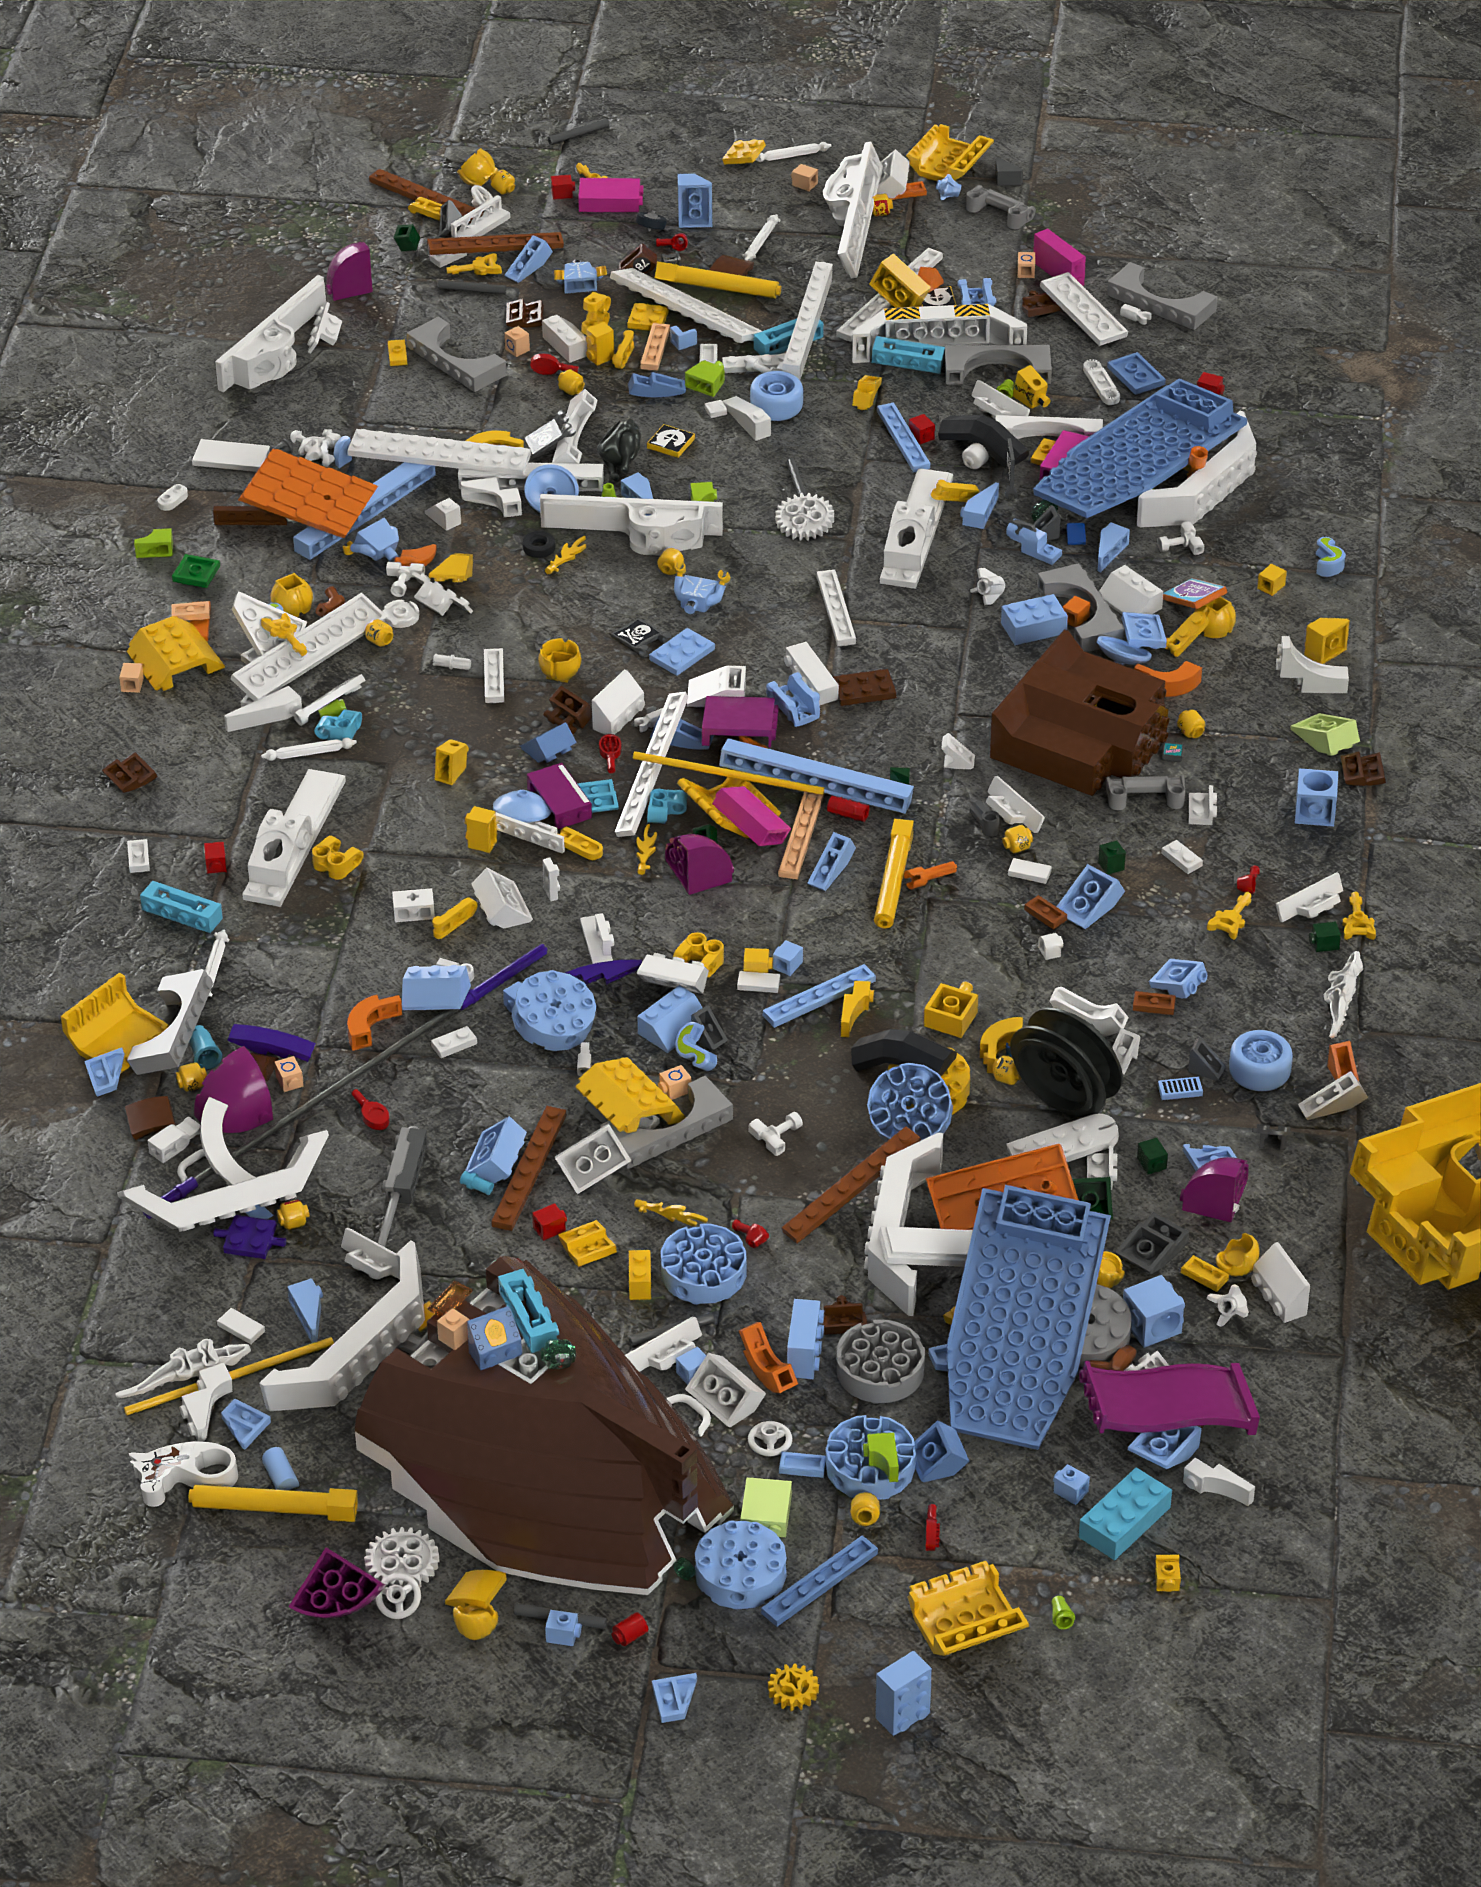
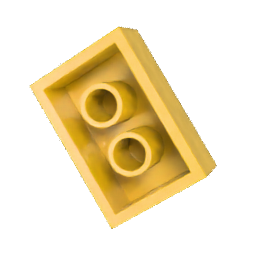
M894 253L880 263L869 283L895 308L920 307L931 288Z

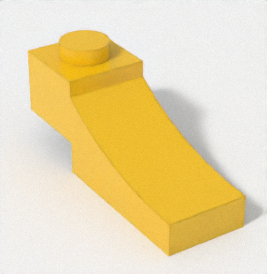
M863 376L858 381L857 389L854 391L852 406H857V409L860 410L870 408L882 383V377Z
M854 981L853 994H844L841 1037H849L857 1017L864 1010H869L870 1002H874V990H870L871 982Z

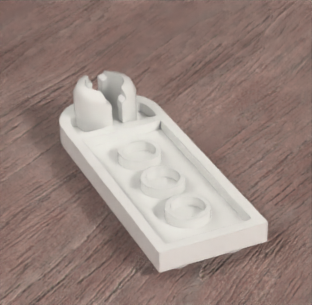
M1093 1114L1007 1143V1150L1010 1156L1059 1143L1062 1145L1066 1161L1070 1162L1109 1149V1146L1114 1147L1119 1139L1118 1126L1115 1120L1106 1114Z

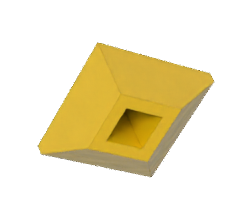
M454 553L429 573V578H434V581L452 579V582L467 581V578L472 577L473 554Z

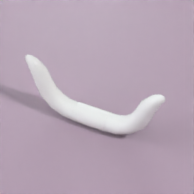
M203 1149L191 1154L179 1164L177 1174L181 1182L187 1180L185 1169L205 1156Z
M676 1394L668 1397L667 1400L671 1404L678 1402L687 1403L702 1416L703 1421L698 1429V1434L701 1437L711 1422L709 1411L689 1395Z

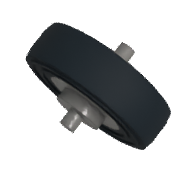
M655 211L651 213L639 212L636 223L647 227L648 231H651V229H665L667 219L655 214Z

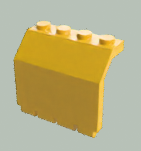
M727 777L723 784L709 790L685 778L679 779L677 782L717 824L745 838L749 837L712 804L716 798V793L721 788L745 786L778 817L781 814L750 781Z
M121 973L110 978L106 983L61 1015L64 1034L78 1054L89 1060L122 1048L125 1055L121 1073L130 1067L127 1059L133 1046L143 1044L155 1038L169 1027V1024L136 1005L127 992L126 979Z

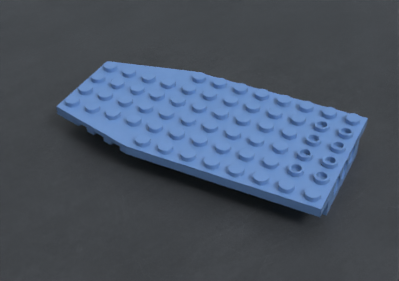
M1177 379L1067 452V457L1062 458L1059 461V465L1050 470V475L1045 476L1033 488L1034 495L1080 516L1089 518L1155 488L1188 465L1189 455L1193 447L1202 446L1209 451L1246 426L1247 418L1233 413L1232 400L1182 379Z
M1005 1185L1004 1192L982 1188L947 1342L950 1427L954 1428L956 1432L1036 1450L1040 1448L1078 1373L1111 1215L1090 1211L1091 1203L1014 1186Z

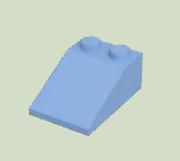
M1087 864L1056 907L1067 914V920L1086 929L1111 910L1125 890L1117 879Z
M1191 1426L1160 1432L1140 1433L1128 1446V1450L1168 1469L1187 1461L1199 1448L1202 1428Z

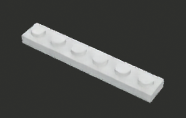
M817 571V580L837 646L856 644V636L836 571Z

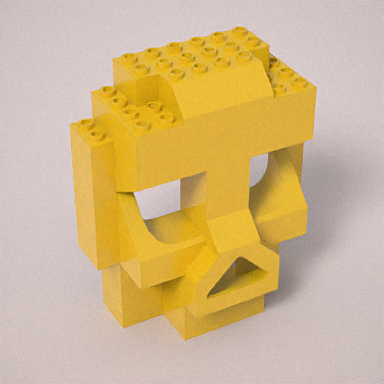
M1481 1083L1405 1108L1400 1127L1360 1139L1357 1143L1349 1173L1376 1199L1366 1232L1419 1285L1438 1279L1449 1290L1478 1280L1481 1272V1179L1476 1180L1458 1162L1472 1147H1474L1477 1157L1481 1161Z

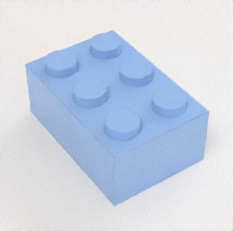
M1054 594L1002 606L1001 624L1014 645L1059 636L1064 629L1067 630L1068 615Z
M794 1299L787 1346V1364H791L796 1378L814 1379L815 1370L819 1371L820 1357L817 1356L822 1351V1341H819V1339L824 1336V1325H820V1323L824 1322V1310H820V1301Z
M915 1651L910 1652L876 1674V1719L893 1736L907 1730L910 1725L918 1720H923L930 1713L932 1668Z

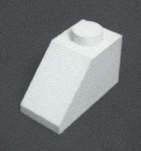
M450 498L425 510V514L446 531L461 524L460 506Z

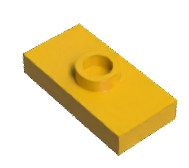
M405 339L388 341L390 366L407 365Z
M1043 438L1031 457V463L1041 465L1056 441Z
M1194 1255L1181 1267L1182 1274L1216 1292L1229 1280L1228 1273Z

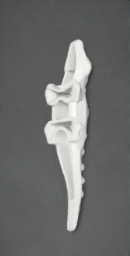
M1358 951L1350 955L1342 970L1332 971L1328 976L1331 988L1324 993V999L1330 1005L1333 1017V1025L1329 1035L1331 1039L1337 1036L1338 1031H1340L1341 1026L1344 1024L1343 1021L1346 1020L1344 1018L1347 1015L1346 1010H1348V1005L1356 991V976L1363 970V963Z
M204 1339L197 1344L196 1349L186 1351L183 1348H178L170 1354L169 1362L157 1369L142 1383L117 1392L116 1397L125 1398L144 1394L154 1390L157 1386H163L166 1382L185 1381L199 1376L200 1370L221 1363L233 1366L242 1357L250 1353V1346L248 1344H238L214 1349L213 1341L211 1339Z

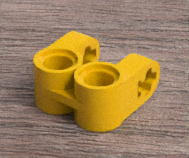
M592 292L584 298L583 309L588 311L586 320L582 322L581 332L586 335L587 328L605 322L608 325L610 314L607 311L611 305V298L609 296Z
M328 836L312 849L313 867L319 872L328 871V875L332 879H343L362 862L364 854L355 847H351L345 853L338 852L341 841L333 836Z
M694 932L688 935L679 945L673 957L682 958L685 960V963H688L690 960H702L701 963L709 970L707 977H711L724 963V945L719 940L707 941L704 934Z

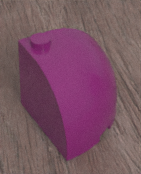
M356 242L345 246L331 260L327 271V285L325 287L327 294L332 297L333 301L373 292L370 249L364 242Z
M697 834L680 835L669 839L670 843L666 844L665 860L689 895L732 882L733 864L729 855L718 843L708 837Z
M243 1046L221 1060L223 1064L215 1071H210L202 1082L204 1087L201 1093L197 1094L194 1103V1116L200 1122L209 1097L228 1105L222 1123L223 1133L248 1131L273 1120L271 1097L264 1076L253 1056Z
M1222 1157L1202 1165L1191 1176L1185 1189L1181 1191L1182 1211L1232 1222L1235 1212H1233L1234 1203L1239 1204L1248 1181L1249 1165L1247 1160Z
M325 1548L288 1607L301 1614L315 1618L343 1617L367 1606L382 1592L386 1585L342 1556Z

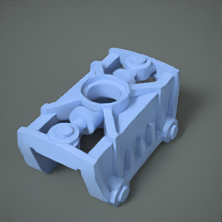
M983 278L982 289L967 288L966 279L958 280V286L962 295L961 305L989 304L994 307L996 298L992 295L991 278ZM979 294H983L981 299L978 297Z
M799 672L789 676L787 685L778 687L775 681L766 685L767 697L775 698V705H778L787 716L788 721H792L795 727L810 723L820 717V695L817 692H813L807 686ZM790 690L794 696L786 695V691Z

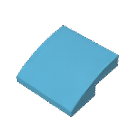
M612 779L577 783L592 803V813L619 809Z

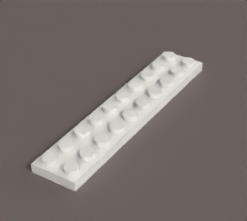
M634 268L611 272L610 278L615 280L617 284L629 287V290L641 293L643 297L652 298L656 303L668 306V309L678 311L682 316L694 319L696 323L705 324L708 329L717 330L721 335L731 337L737 343L754 341V334L762 332Z
M356 429L347 450L348 456L520 476H523L531 456V449L523 447L387 433L366 429Z
M360 593L294 635L300 643L307 647V654L305 656H301L299 652L296 653L292 649L293 646L290 642L286 640L233 673L231 680L253 701H259L263 697L278 691L365 635V628L368 623L376 619L385 622L388 616L363 593Z

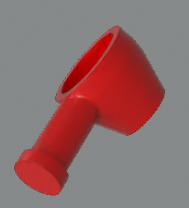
M684 233L675 234L672 239H656L657 247L672 246L677 251H683L688 245V239Z
M1252 866L1250 874L1239 877L1237 879V889L1244 893L1254 894L1256 878L1260 868Z
M737 1219L732 1223L733 1230L747 1234L745 1241L752 1248L762 1245L769 1238L768 1232L758 1224L749 1226Z

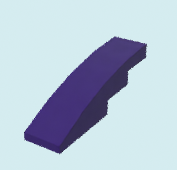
M642 960L599 962L578 967L565 973L579 980L581 979L586 985L601 978L604 979L607 985L638 971Z
M233 1024L227 1039L229 1042L241 1047L245 1046L246 1049L258 1054L266 1055L268 1051L284 1059L288 1055H292L306 1062L309 1061L316 1044L281 1031Z

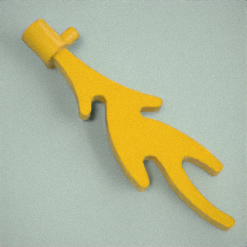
M586 536L577 539L570 548H568V543H566L562 547L561 558L555 555V561H550V565L545 569L546 574H551L553 571L558 572L559 569L556 567L567 561L574 560L576 554L586 549V544L577 547L582 541L586 540Z
M647 824L645 827L644 841H641L639 837L636 839L637 848L641 852V854L637 852V857L640 861L637 872L640 875H644L646 869H650V866L646 865V861L656 851V847L652 846L657 839V832H654L652 837H648L650 824Z
M636 1199L634 1207L639 1208V1212L643 1211V1213H646L648 1209L664 1216L671 1222H674L676 1219L696 1227L698 1223L691 1219L704 1223L708 1221V1218L682 1212L686 1207L681 1205H671L662 1208V1202L651 1204Z

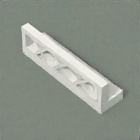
M495 196L451 223V238L483 236L510 219V212L502 209L501 197ZM496 204V208L491 211L493 205Z

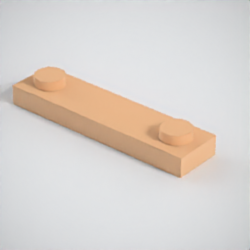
M652 324L641 360V369L658 371L670 332L669 324Z

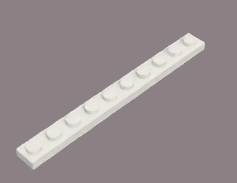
M927 248L908 267L918 275L920 267L933 268L943 259V253ZM879 293L876 294L836 331V336L852 342L854 330L884 308H889L891 304Z
M686 692L668 695L646 754L666 757L689 698ZM642 761L615 829L617 837L635 835L662 764Z

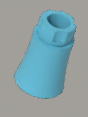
M201 1025L195 1026L189 1041L194 1055V1062H197L201 1068L205 1067V1070L214 1068L221 1062L222 1052L216 1046L207 1029Z

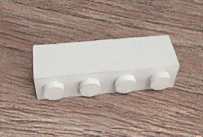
M803 642L786 647V656H784L786 666L790 667L793 674L799 672L807 686L813 692L819 693V705L838 700L839 685L808 643Z

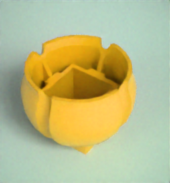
M480 148L477 150V154L474 153L460 167L461 169L457 173L467 185L482 186L498 169L495 167L492 156Z
M293 573L275 580V585L270 595L271 603H278L283 607L284 612L299 617L301 612L306 614L311 609L313 592L310 585L304 579Z
M1219 597L1194 611H1202L1208 617L1209 623L1202 631L1204 636L1208 638L1227 636L1228 632H1232L1236 623L1235 609L1232 603L1223 597Z
M563 638L545 642L538 656L540 669L546 675V679L568 683L569 679L578 672L581 665L579 647L569 639L564 642Z

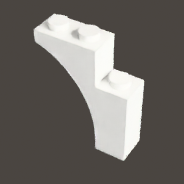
M1282 636L1281 644L1277 646V655H1280V659H1276V670L1280 671V678H1297V684L1301 685L1302 693H1347L1349 681L1348 667L1330 666L1312 661L1295 648L1290 636Z

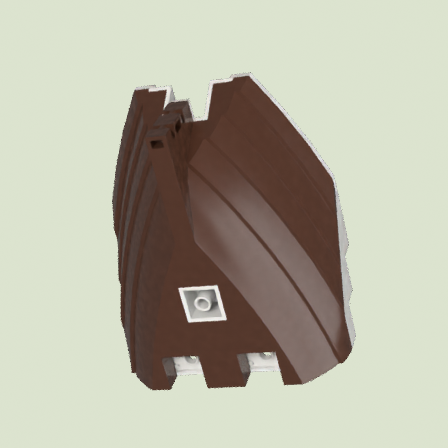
M500 1256L486 1268L487 1288L470 1303L456 1295L427 1321L428 1340L419 1349L409 1356L396 1348L380 1363L367 1389L362 1405L357 1411L355 1422L356 1448L391 1471L393 1490L427 1510L428 1528L494 1570L549 1583L593 1590L649 1595L663 1581L662 1575L677 1561L658 1520L666 1513L682 1524L688 1520V1523L706 1533L715 1523L720 1525L734 1512V1505L713 1464L672 1404L646 1376L639 1373L590 1314L574 1298L561 1291L527 1260L521 1261L515 1257ZM524 1269L527 1276L532 1277L535 1291L540 1292L543 1306L548 1307L552 1323L556 1322L559 1335H557L556 1346L531 1353L519 1331L522 1355L493 1367L480 1370L469 1353L468 1340L456 1350L438 1340L437 1320L452 1308L469 1318V1320L506 1307L499 1293L498 1276ZM523 1295L524 1300L521 1302L529 1315V1323L532 1327L531 1321L534 1318L526 1305V1298ZM557 1354H559V1360L562 1354L565 1355L566 1359L563 1363L557 1362L555 1357ZM557 1365H558V1366L563 1365V1368H561V1369H557V1368H555V1367H556Z

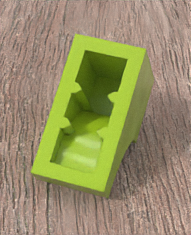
M712 482L690 483L691 501L714 502V500H717V489H713Z
M172 528L153 529L150 535L134 539L136 558L173 556Z
M894 1433L867 1434V1443L863 1444V1455L868 1457L869 1466H875L884 1471L889 1482H898L899 1465Z

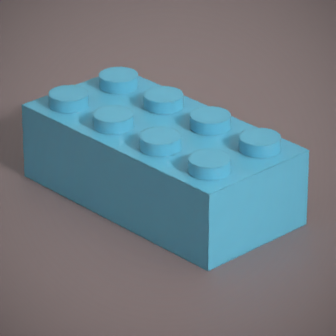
M1137 1467L1134 1468L1080 1519L1079 1538L1113 1560H1116L1171 1508L1172 1489Z

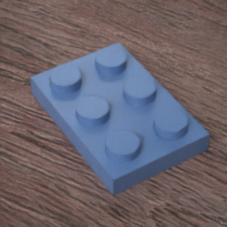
M1138 352L1108 362L1107 368L1135 395L1165 385L1166 379Z

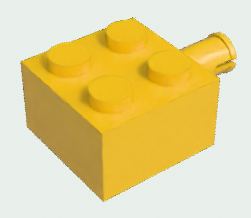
M966 981L962 982L958 989L940 983L924 1008V1027L962 1038L978 1013V995L971 993L973 991L972 984Z

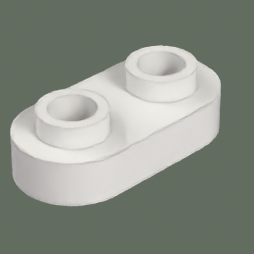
M181 484L172 486L158 497L159 509L164 511L174 509L188 497L187 488Z

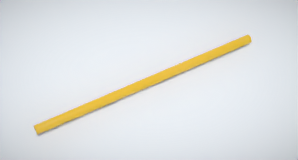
M636 751L633 753V759L814 794H824L825 787Z
M332 1337L229 1371V1374L233 1380L330 1347L334 1344ZM197 1383L124 1407L125 1414L127 1416L199 1391Z

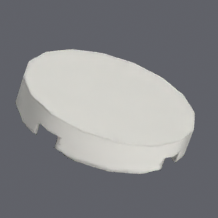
M395 600L386 604L384 610H382L388 616L385 623L391 627H409L419 620V608L411 601L408 603L404 602V600Z

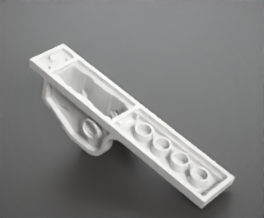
M872 142L865 143L862 154L845 157L836 172L826 181L825 189H823V196L829 205L830 211L833 212L832 215L836 223L844 226L838 256L851 279L858 276L874 207V199L872 197L877 194L883 168Z
M317 275L215 361L219 391L225 392L233 384L252 389L267 381L283 377L295 367L297 363L296 352L292 349V345L295 342L294 332L316 315L320 306L324 307L326 304L324 277Z
M928 469L917 470L907 502L897 501L892 514L884 549V567L880 576V584L916 589L946 502L945 500H935L930 494L936 488L938 480L942 479L952 483L953 474ZM906 532L915 533V540L901 547L903 534Z
M540 495L541 527L621 531L629 536L631 549L643 555L660 556L667 548H674L679 551L702 548L704 535L722 536L723 502Z
M308 769L285 815L283 816L280 810L270 809L259 827L253 852L248 862L249 883L243 892V900L281 907L346 782L344 775ZM282 842L283 851L281 855L273 859L279 843Z
M881 1226L879 1236L886 1264L965 1267L973 1230Z

